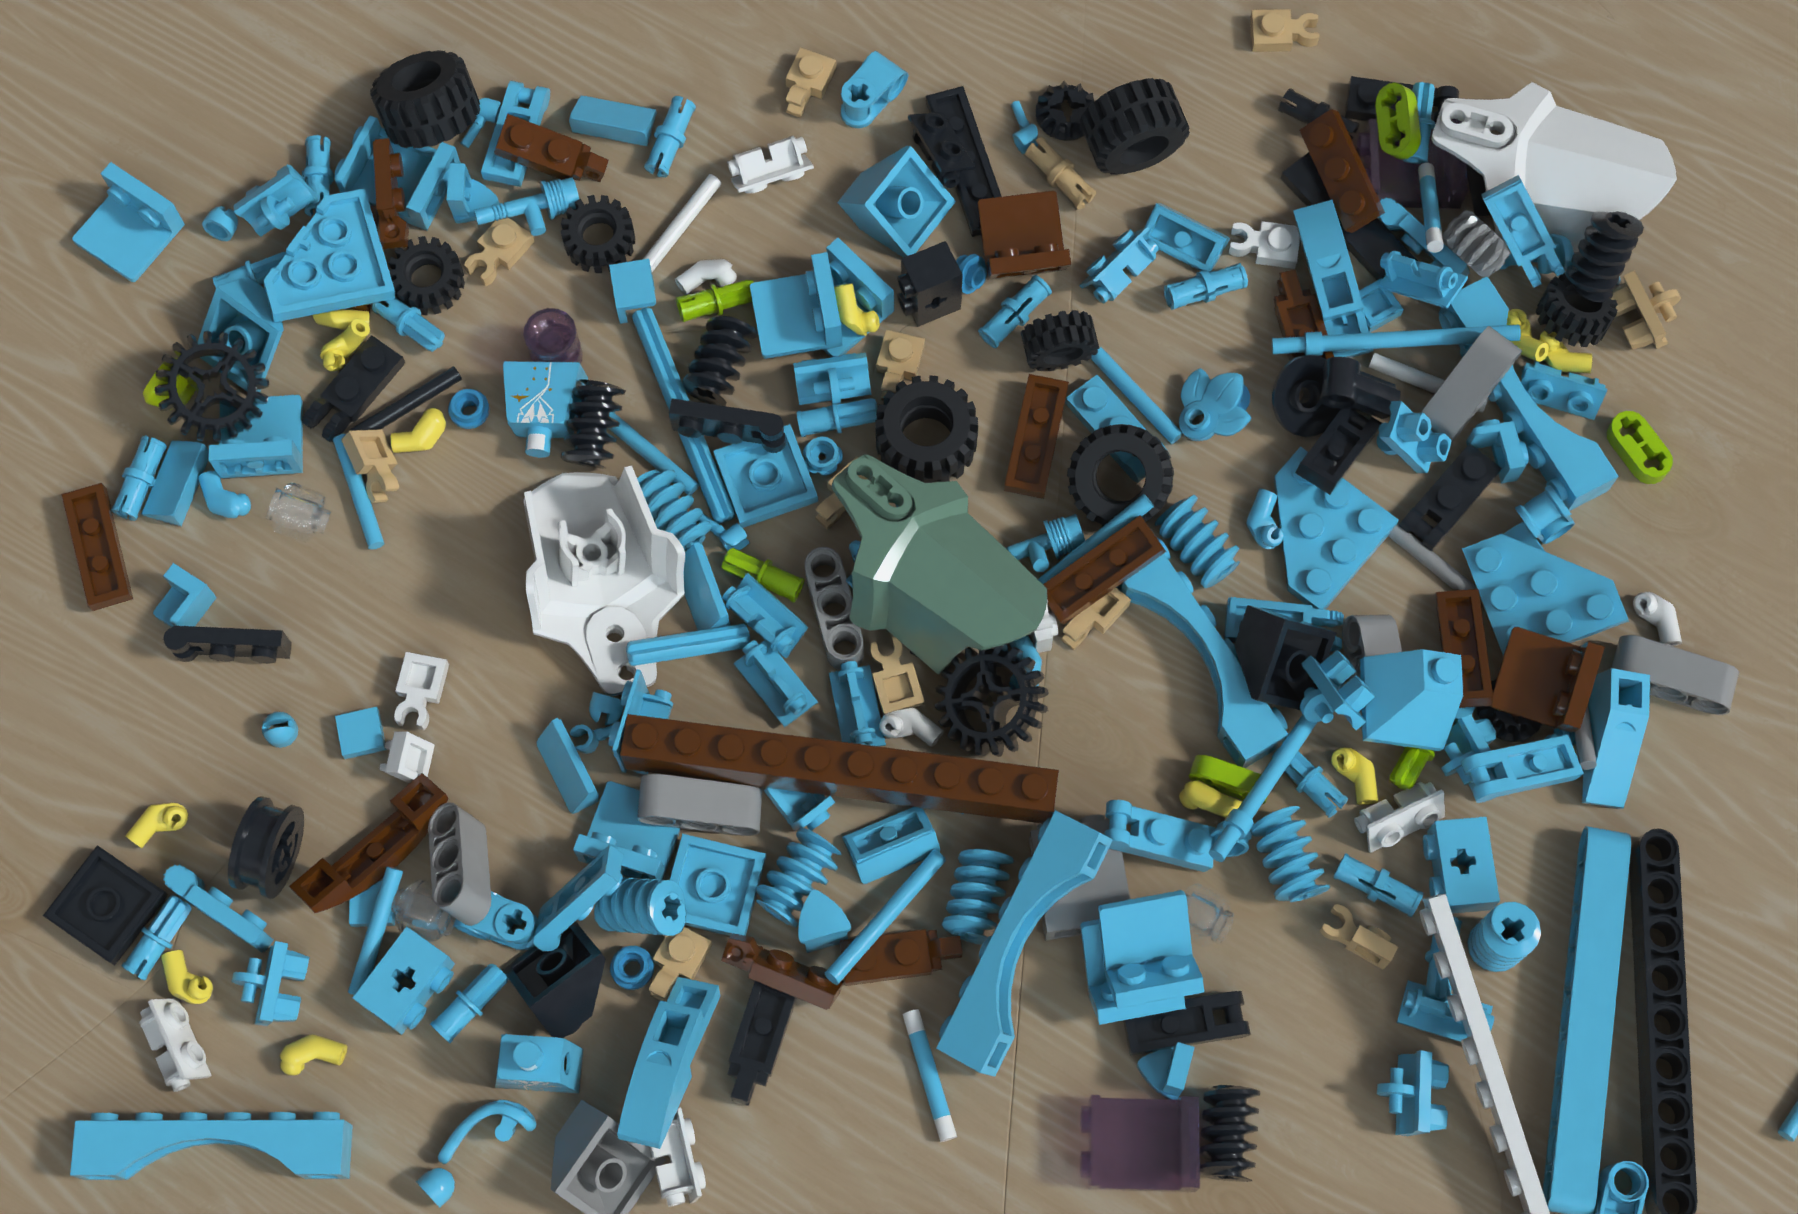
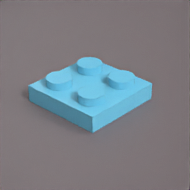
M790 424L784 426L786 445L780 452L770 453L763 448L762 444L745 441L713 451L739 525L742 528L818 502L817 492Z
M682 834L670 880L679 884L683 891L687 911L685 925L731 936L733 933L746 936L757 895V887L760 884L767 858L766 853Z

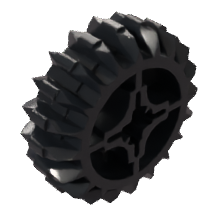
M204 331V344L198 345L196 337L190 334L187 336V343L190 349L186 351L181 344L176 342L172 345V349L178 358L175 359L170 355H163L162 363L171 370L160 369L156 371V378L168 382V384L156 386L155 394L169 396V398L162 400L158 406L160 411L174 408L175 411L167 419L170 425L176 424L181 419L185 421L181 427V434L186 436L192 426L197 427L196 439L202 442L205 438V430H213V440L215 443L221 442L222 429H226L229 437L235 439L238 436L235 424L238 423L246 431L252 428L251 422L246 417L247 414L253 418H261L263 412L253 403L267 404L268 396L264 393L256 392V390L269 387V380L266 378H255L256 375L264 372L266 367L264 363H257L252 366L249 364L257 355L254 349L248 350L244 355L239 353L244 344L242 339L238 338L231 348L226 346L228 341L227 333L222 332L220 334L219 343H211V332ZM203 356L222 357V360H219L218 364L210 370H202L196 366L192 368L187 365L191 361ZM234 364L241 370L246 379L248 389L246 399L239 396L237 391L227 382V377ZM223 371L220 376L219 389L222 392L217 395L214 391V396L208 395L202 403L205 393V385L202 382L206 379L210 382V378L217 379L220 372ZM179 375L187 379L188 383L198 393L190 410L185 407L177 393L176 383ZM214 404H223L229 408L233 406L238 409L234 413L222 418L211 419L201 417Z
M1005 644L994 649L979 650V654L971 647L965 648L966 661L955 656L951 661L956 668L952 673L948 670L941 671V676L948 680L947 686L940 685L935 687L937 693L945 696V700L939 701L934 705L935 709L940 712H947L938 722L942 727H951L947 735L950 740L957 741L961 739L960 748L966 751L974 748L975 753L979 756H986L989 749L992 755L1002 756L1004 744L1008 750L1012 752L1018 751L1017 738L1019 737L1025 742L1032 741V736L1027 731L1029 726L1037 729L1042 727V723L1035 719L1036 712L1046 713L1048 711L1046 705L1038 702L1039 698L1049 694L1048 689L1036 686L1044 679V674L1039 670L1032 671L1036 662L1030 657L1022 659L1023 651L1017 647L1012 648L1008 652V646ZM996 667L1009 668L1017 678L1020 688L1003 687L1001 677L996 673ZM977 675L975 687L965 693L970 681ZM990 692L1001 695L997 697L996 702L992 701L994 704L992 707L981 703L986 702L987 696L991 697ZM1019 705L1014 717L1006 724L1008 711L1012 707ZM964 710L979 711L982 722L986 723L987 732H977L967 721Z

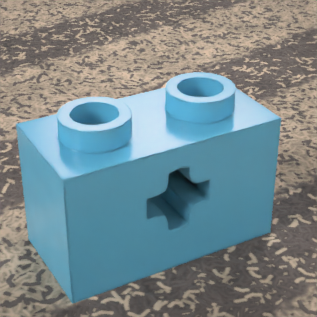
M1487 817L1435 821L1427 830V835H1423L1424 856L1427 861H1432L1434 877L1429 878L1430 897L1437 894H1446L1452 914L1492 910L1500 902ZM1455 858H1457L1460 866H1466L1467 869L1463 874L1460 873L1459 867L1451 866Z
M406 926L352 998L402 1035L407 1028L410 1030L415 1028L422 1020L427 1011L424 1005L434 992L439 994L449 984L454 974L451 969L455 963L448 955ZM404 977L410 980L413 979L416 983L411 990L407 987L403 988L400 984Z

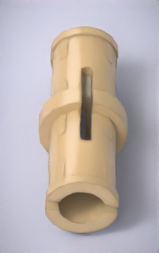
M1044 137L1036 139L1038 147L1031 143L1025 152V156L1031 159L1047 176V183L1051 187L1057 186L1073 202L1077 209L1085 207L1083 200L1089 204L1095 197L1096 190L1091 188L1074 170L1075 165L1069 159L1064 160L1046 142Z

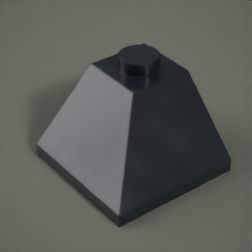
M1247 605L1244 617L1239 625V632L1234 646L1251 698L1261 702L1300 710V704L1305 697V690L1310 687L1318 689L1301 663L1309 656H1312L1321 664L1329 657L1337 633L1273 611Z
M575 921L561 934L560 944L557 949L542 951L534 945L505 967L503 972L551 1037L564 1038L575 1033L582 1023L592 1017L606 958Z

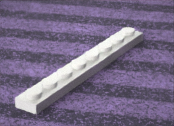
M1437 894L1424 898L1425 909L1419 910L1420 918L1427 936L1434 934L1439 952L1433 953V957L1441 979L1447 977L1449 979L1453 995L1447 996L1452 1016L1455 1022H1463L1467 1038L1461 1040L1463 1051L1469 1065L1476 1064L1481 1078L1480 1082L1475 1083L1477 1094L1484 1109H1491L1496 1124L1489 1127L1491 1137L1497 1152H1505L1510 1169L1504 1170L1508 1189L1513 1197L1519 1195L1524 1213L1520 1214H1550L1446 894Z

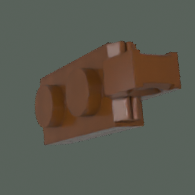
M510 114L506 116L494 154L561 180L572 177L574 180L580 181L581 177L584 176L601 182L609 161L590 152L591 147L582 144L583 142Z
M389 138L375 139L373 141L380 242L383 250L405 248L408 245L409 228L407 222L399 217V212L406 210L403 188H398L397 177H403L404 175L402 157L400 153H394Z
M1296 269L1280 272V278L1277 280L1280 295L1274 296V310L1282 337H1304V332L1320 331L1322 335H1327L1316 295L1311 294L1310 289H1301ZM1333 351L1323 352V355L1320 357L1324 359L1334 357ZM1305 353L1288 354L1289 361L1303 356Z
M926 929L881 935L844 977L845 986L932 975L933 971L942 970V960L962 958L960 936L938 938L937 930L926 931ZM854 939L840 940L841 954Z
M733 933L728 939L721 959L722 962L749 972L748 978L825 1010L830 1009L844 983V981H841L838 985L833 984L825 976V972L828 969L819 966L808 967L794 961L790 954L781 950L772 949L769 951L763 949L762 946L757 945L753 937Z

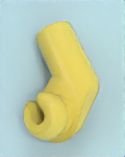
M349 309L313 315V319L318 325L346 330L355 319L364 320L369 325L370 318L369 311Z
M1512 309L1508 311L1507 325H1520L1521 330L1520 341L1510 342L1522 350L1520 355L1537 362L1543 361L1548 354V344L1532 338L1530 322L1523 310Z
M355 319L344 332L323 345L320 357L323 359V366L329 371L341 370L345 366V358L350 357L370 333L369 325L364 320Z
M1543 331L1540 334L1539 340L1547 343L1549 347L1544 361L1550 367L1562 370L1561 372L1591 373L1592 353L1569 352L1562 341L1560 342L1555 339L1557 335L1555 332L1548 334L1546 331Z
M436 408L427 409L412 431L391 433L393 453L431 449L445 430L446 421L443 413Z
M178 803L150 805L125 837L142 849L155 832L176 831L185 826L188 820L187 810Z
M307 1035L287 1044L280 1054V1068L287 1075H298L304 1069L305 1063L315 1058L340 1066L345 1059L347 1045L321 1036Z

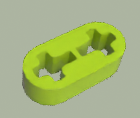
M1396 82L1389 83L1379 91L1376 98L1379 142L1381 149L1385 153L1400 160L1408 159L1417 152L1421 143L1417 99L1411 89ZM1397 96H1400L1401 100L1396 103ZM1396 103V110L1392 109L1391 105ZM1401 132L1406 134L1405 138L1400 140ZM1400 140V147L1395 145V142Z
M1623 411L1613 418L1607 429V439L1612 448L1640 482L1645 484L1661 482L1673 465V457L1669 449L1639 413ZM1622 426L1625 429L1630 427L1635 429L1633 436L1629 434L1622 436L1619 431ZM1647 459L1650 461L1657 459L1660 465L1657 469L1655 467L1646 468L1644 462Z
M1196 755L1188 776L1192 781L1200 780L1223 794L1244 800L1261 774L1215 757Z

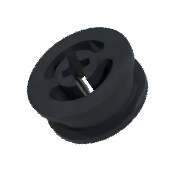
M264 796L257 797L250 804L239 824L230 852L228 881L232 888L243 890L247 886L255 887L260 890V894L263 897L269 899L279 895L292 873L300 851L304 832V812L301 807L290 805L285 809L278 808L273 805L270 798Z

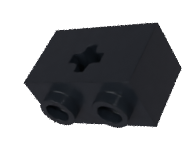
M946 241L901 259V275L897 276L901 292L897 294V298L905 316L912 315L917 327L961 309L963 274Z

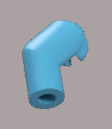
M1259 489L1246 524L1259 546L1265 549H1274L1281 544L1284 536L1282 529L1277 527L1271 517L1278 495L1265 489Z

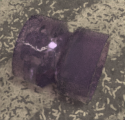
M546 308L537 311L529 317L524 326L523 336L532 362L582 363L583 350L574 320L568 313L560 309Z

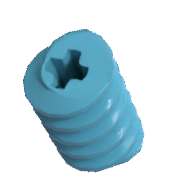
M651 470L642 474L637 480L657 529L673 533L682 544L685 552L692 544L696 542L701 544L706 538L705 535L712 528V524L710 521L696 523L703 515L701 508L688 512L687 509L694 503V498L691 495H687L679 499V496L685 490V485L679 482L670 486V483L676 477L675 471L667 470L661 473L657 470Z
M1192 495L1178 501L1157 519L1155 526L1162 525L1159 534L1163 538L1172 537L1170 541L1172 550H1183L1180 554V560L1183 563L1193 562L1190 572L1194 576L1204 574L1201 579V585L1207 589L1219 583L1236 569L1240 562H1235L1233 558L1240 548L1235 545L1224 549L1223 545L1229 535L1226 532L1216 537L1212 534L1219 524L1218 521L1213 520L1204 524L1202 520L1208 513V509L1204 507L1194 512L1192 507L1198 500V497Z
M1291 806L1274 811L1258 820L1250 830L1253 836L1263 837L1256 845L1257 850L1262 853H1269L1262 861L1263 866L1267 869H1276L1269 875L1268 880L1272 885H1282L1274 893L1275 899L1278 901L1297 902L1317 896L1330 889V885L1315 884V880L1325 872L1323 868L1310 869L1308 865L1318 857V853L1304 852L1302 849L1312 841V837L1297 835V831L1306 825L1305 820L1291 819V815L1300 809L1299 806Z
M799 828L796 832V836L801 844L790 842L786 846V850L791 858L785 856L778 857L776 864L782 872L771 870L767 873L766 878L772 887L764 884L757 887V893L762 901L756 900V902L775 918L796 928L799 923L792 915L793 910L801 912L804 905L802 897H808L809 893L814 890L811 885L813 882L824 885L828 883L821 870L824 867L836 871L838 866L831 856L833 853L842 855L826 839L805 828Z
M967 849L961 851L958 856L959 863L963 866L955 870L954 877L959 883L951 886L950 893L955 899L948 901L946 904V910L952 916L945 917L942 920V927L948 933L960 936L961 940L982 945L988 938L983 935L984 930H995L998 925L987 918L988 914L999 913L1001 908L992 902V897H1004L1006 895L1004 889L995 885L996 881H1007L1010 879V875L1007 872L999 869L1000 865L1013 864L1014 859L1005 853L995 850Z
M622 877V881L616 891L610 896L604 895L596 902L594 907V919L597 924L606 931L675 936L682 932L687 916L683 891L679 884L673 880Z
M1504 902L1494 907L1471 930L1467 941L1469 954L1473 961L1485 970L1491 972L1506 971L1523 960L1538 945L1541 935L1540 922L1535 913L1526 905L1517 902Z

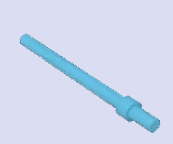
M1520 325L1490 326L1509 341H1520ZM1488 326L1322 335L1321 331L1304 332V337L1272 338V354L1305 353V355L1322 356L1323 352L1473 344Z
M1303 714L1301 715L1239 808L1232 809L1223 822L1222 827L1224 830L1209 850V855L1214 860L1223 862L1238 839L1242 840L1246 837L1254 825L1252 818L1317 722H1310L1306 720Z

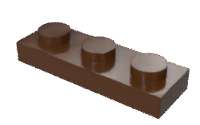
M1330 109L1299 130L1329 197L1333 200L1335 210L1345 231L1353 233L1385 213L1338 111Z
M1029 374L1004 491L1041 499L1045 498L1068 390V381Z
M98 483L61 494L88 607L92 611L132 600L133 595L111 511L107 488L103 483Z
M1140 515L1043 585L1047 588V604L1060 623L1064 625L1167 551Z
M1479 590L1436 592V609L1442 652L1461 655L1463 698L1459 708L1492 706L1493 691Z

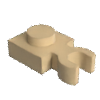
M1291 9L1252 10L1250 16L1252 52L1291 51L1293 41H1297L1305 47L1316 46L1320 37L1319 33H1309L1304 28L1316 27L1318 15L1306 13L1298 19H1291Z
M508 217L498 221L495 220L477 240L478 247L482 252L472 254L465 261L464 267L466 272L471 275L476 268L486 267L487 269L482 273L480 279L483 285H490L497 276V267L501 264L510 270L535 242L534 237L530 232Z
M892 637L894 652L889 656L880 654L876 642L871 643L870 648L872 659L881 665L883 671L872 673L883 715L901 709L913 708L925 703L913 662L904 665L900 664L899 660L903 647L896 637Z

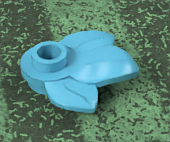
M1199 368L1187 378L1181 390V400L1184 409L1179 417V427L1188 439L1204 441L1210 439L1214 434L1231 436L1240 432L1249 423L1251 416L1247 411L1237 406L1244 385L1242 375L1238 373H1224L1210 379L1207 373ZM1201 414L1204 415L1201 423L1197 425L1192 424L1195 417Z

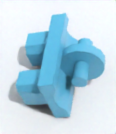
M287 164L277 171V175L262 186L256 185L247 191L246 197L234 204V212L239 217L248 221L255 232L262 237L275 227L280 230L290 224L289 218L316 200V192L304 182L303 177L291 165Z
M852 353L839 357L811 359L793 363L799 405L831 400L832 404H839L841 399L872 395L866 353Z
M1391 401L1389 407L1391 411L1389 423H1382L1378 429V447L1387 455L1397 454L1416 473H1428L1431 462H1444L1447 459L1451 439L1445 433H1434L1431 430V420L1423 412L1413 413L1402 401Z
M1336 650L1321 664L1312 656H1309L1301 663L1318 687V689L1310 687L1304 692L1305 697L1300 704V711L1306 720L1329 723L1333 720V713L1335 711L1338 715H1344L1355 730L1366 723L1359 711L1375 698V695L1357 675L1343 687L1340 686L1357 671L1341 652Z
M1471 714L1460 718L1452 726L1446 741L1447 746L1444 747L1451 760L1441 767L1444 775L1450 776L1458 773L1463 784H1468L1471 790L1475 787L1470 775H1465L1461 761L1471 755L1491 751L1488 744L1496 739V731L1489 719L1474 720ZM1494 768L1487 769L1491 781L1497 780Z
M275 941L274 946H270L264 976L260 975L262 959L249 958L247 972L233 973L231 982L243 986L242 1002L254 1003L256 989H261L254 1023L256 1025L268 1026L273 1021L295 1022L298 1018L301 997L278 992L281 978L302 982L305 980L309 957L287 950L288 943Z
M1419 1050L1415 1054L1398 1055V1068H1390V1083L1377 1084L1376 1094L1389 1097V1113L1396 1114L1395 1135H1419L1430 1133V1131L1446 1129L1448 1111L1443 1105L1431 1104V1089L1446 1088L1449 1080V1066L1433 1060L1432 1052Z

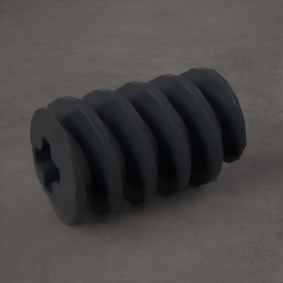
M1619 211L1609 213L1596 212L1592 215L1590 220L1592 225L1586 227L1584 232L1585 239L1580 240L1578 244L1579 252L1574 253L1571 262L1573 265L1568 266L1565 272L1567 279L1574 284L1576 291L1581 296L1594 302H1605L1611 298L1612 289L1616 287L1619 276L1624 271L1625 263L1629 261L1632 250L1637 245L1638 237L1643 233L1644 227L1640 220L1630 214Z
M716 316L711 317L706 323L707 331L701 335V345L694 352L695 359L688 366L689 374L683 378V387L692 397L702 402L726 406L727 402L720 394L732 395L735 391L734 387L726 382V380L737 381L740 379V373L732 366L743 367L746 364V359L738 352L749 353L752 349V345L743 338L755 339L758 333L754 327L737 318Z
M580 379L579 381L585 385L574 387L572 393L582 401L570 404L569 408L579 418L569 419L566 424L568 428L577 432V434L564 436V443L574 448V450L562 452L561 459L577 465L606 469V467L601 465V461L613 459L614 454L605 450L604 445L617 442V438L606 431L607 428L619 427L620 422L609 415L610 412L622 411L623 406L614 402L612 398L613 396L625 395L626 390L601 381Z
M1234 1085L1213 1086L1215 1090L1205 1092L1203 1101L1214 1107L1202 1112V1119L1213 1125L1202 1128L1200 1132L1202 1138L1212 1143L1201 1146L1199 1149V1154L1211 1161L1200 1164L1198 1172L1203 1176L1216 1180L1252 1181L1251 1179L1242 1176V1171L1255 1168L1256 1163L1244 1158L1243 1153L1256 1150L1257 1145L1245 1140L1244 1135L1257 1132L1258 1127L1246 1122V1117L1258 1114L1259 1109L1247 1104V1099L1260 1096V1091L1254 1088Z

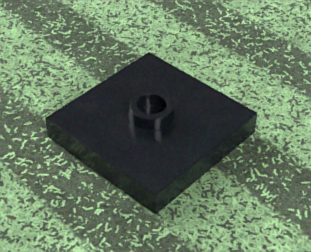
M97 845L43 916L115 966L169 894Z

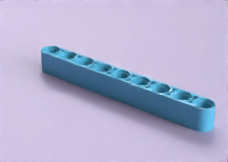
M1585 826L1582 831L1578 848L1543 1183V1194L1549 1211L1562 1214H1593L1596 1206L1631 853V836L1629 833Z

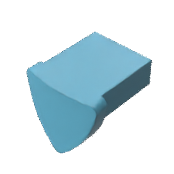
M449 163L446 201L455 223L460 224L476 220L475 209L500 204L498 197L489 188L471 179L466 164Z
M816 889L812 890L801 910L798 928L799 941L801 944H805L807 953L838 945L840 940L848 939L847 932L851 930V924L842 909L825 894Z
M1177 1042L1174 1048L1158 1050L1142 1057L1137 1062V1068L1147 1083L1157 1093L1171 1101H1177L1184 1090L1195 1047Z

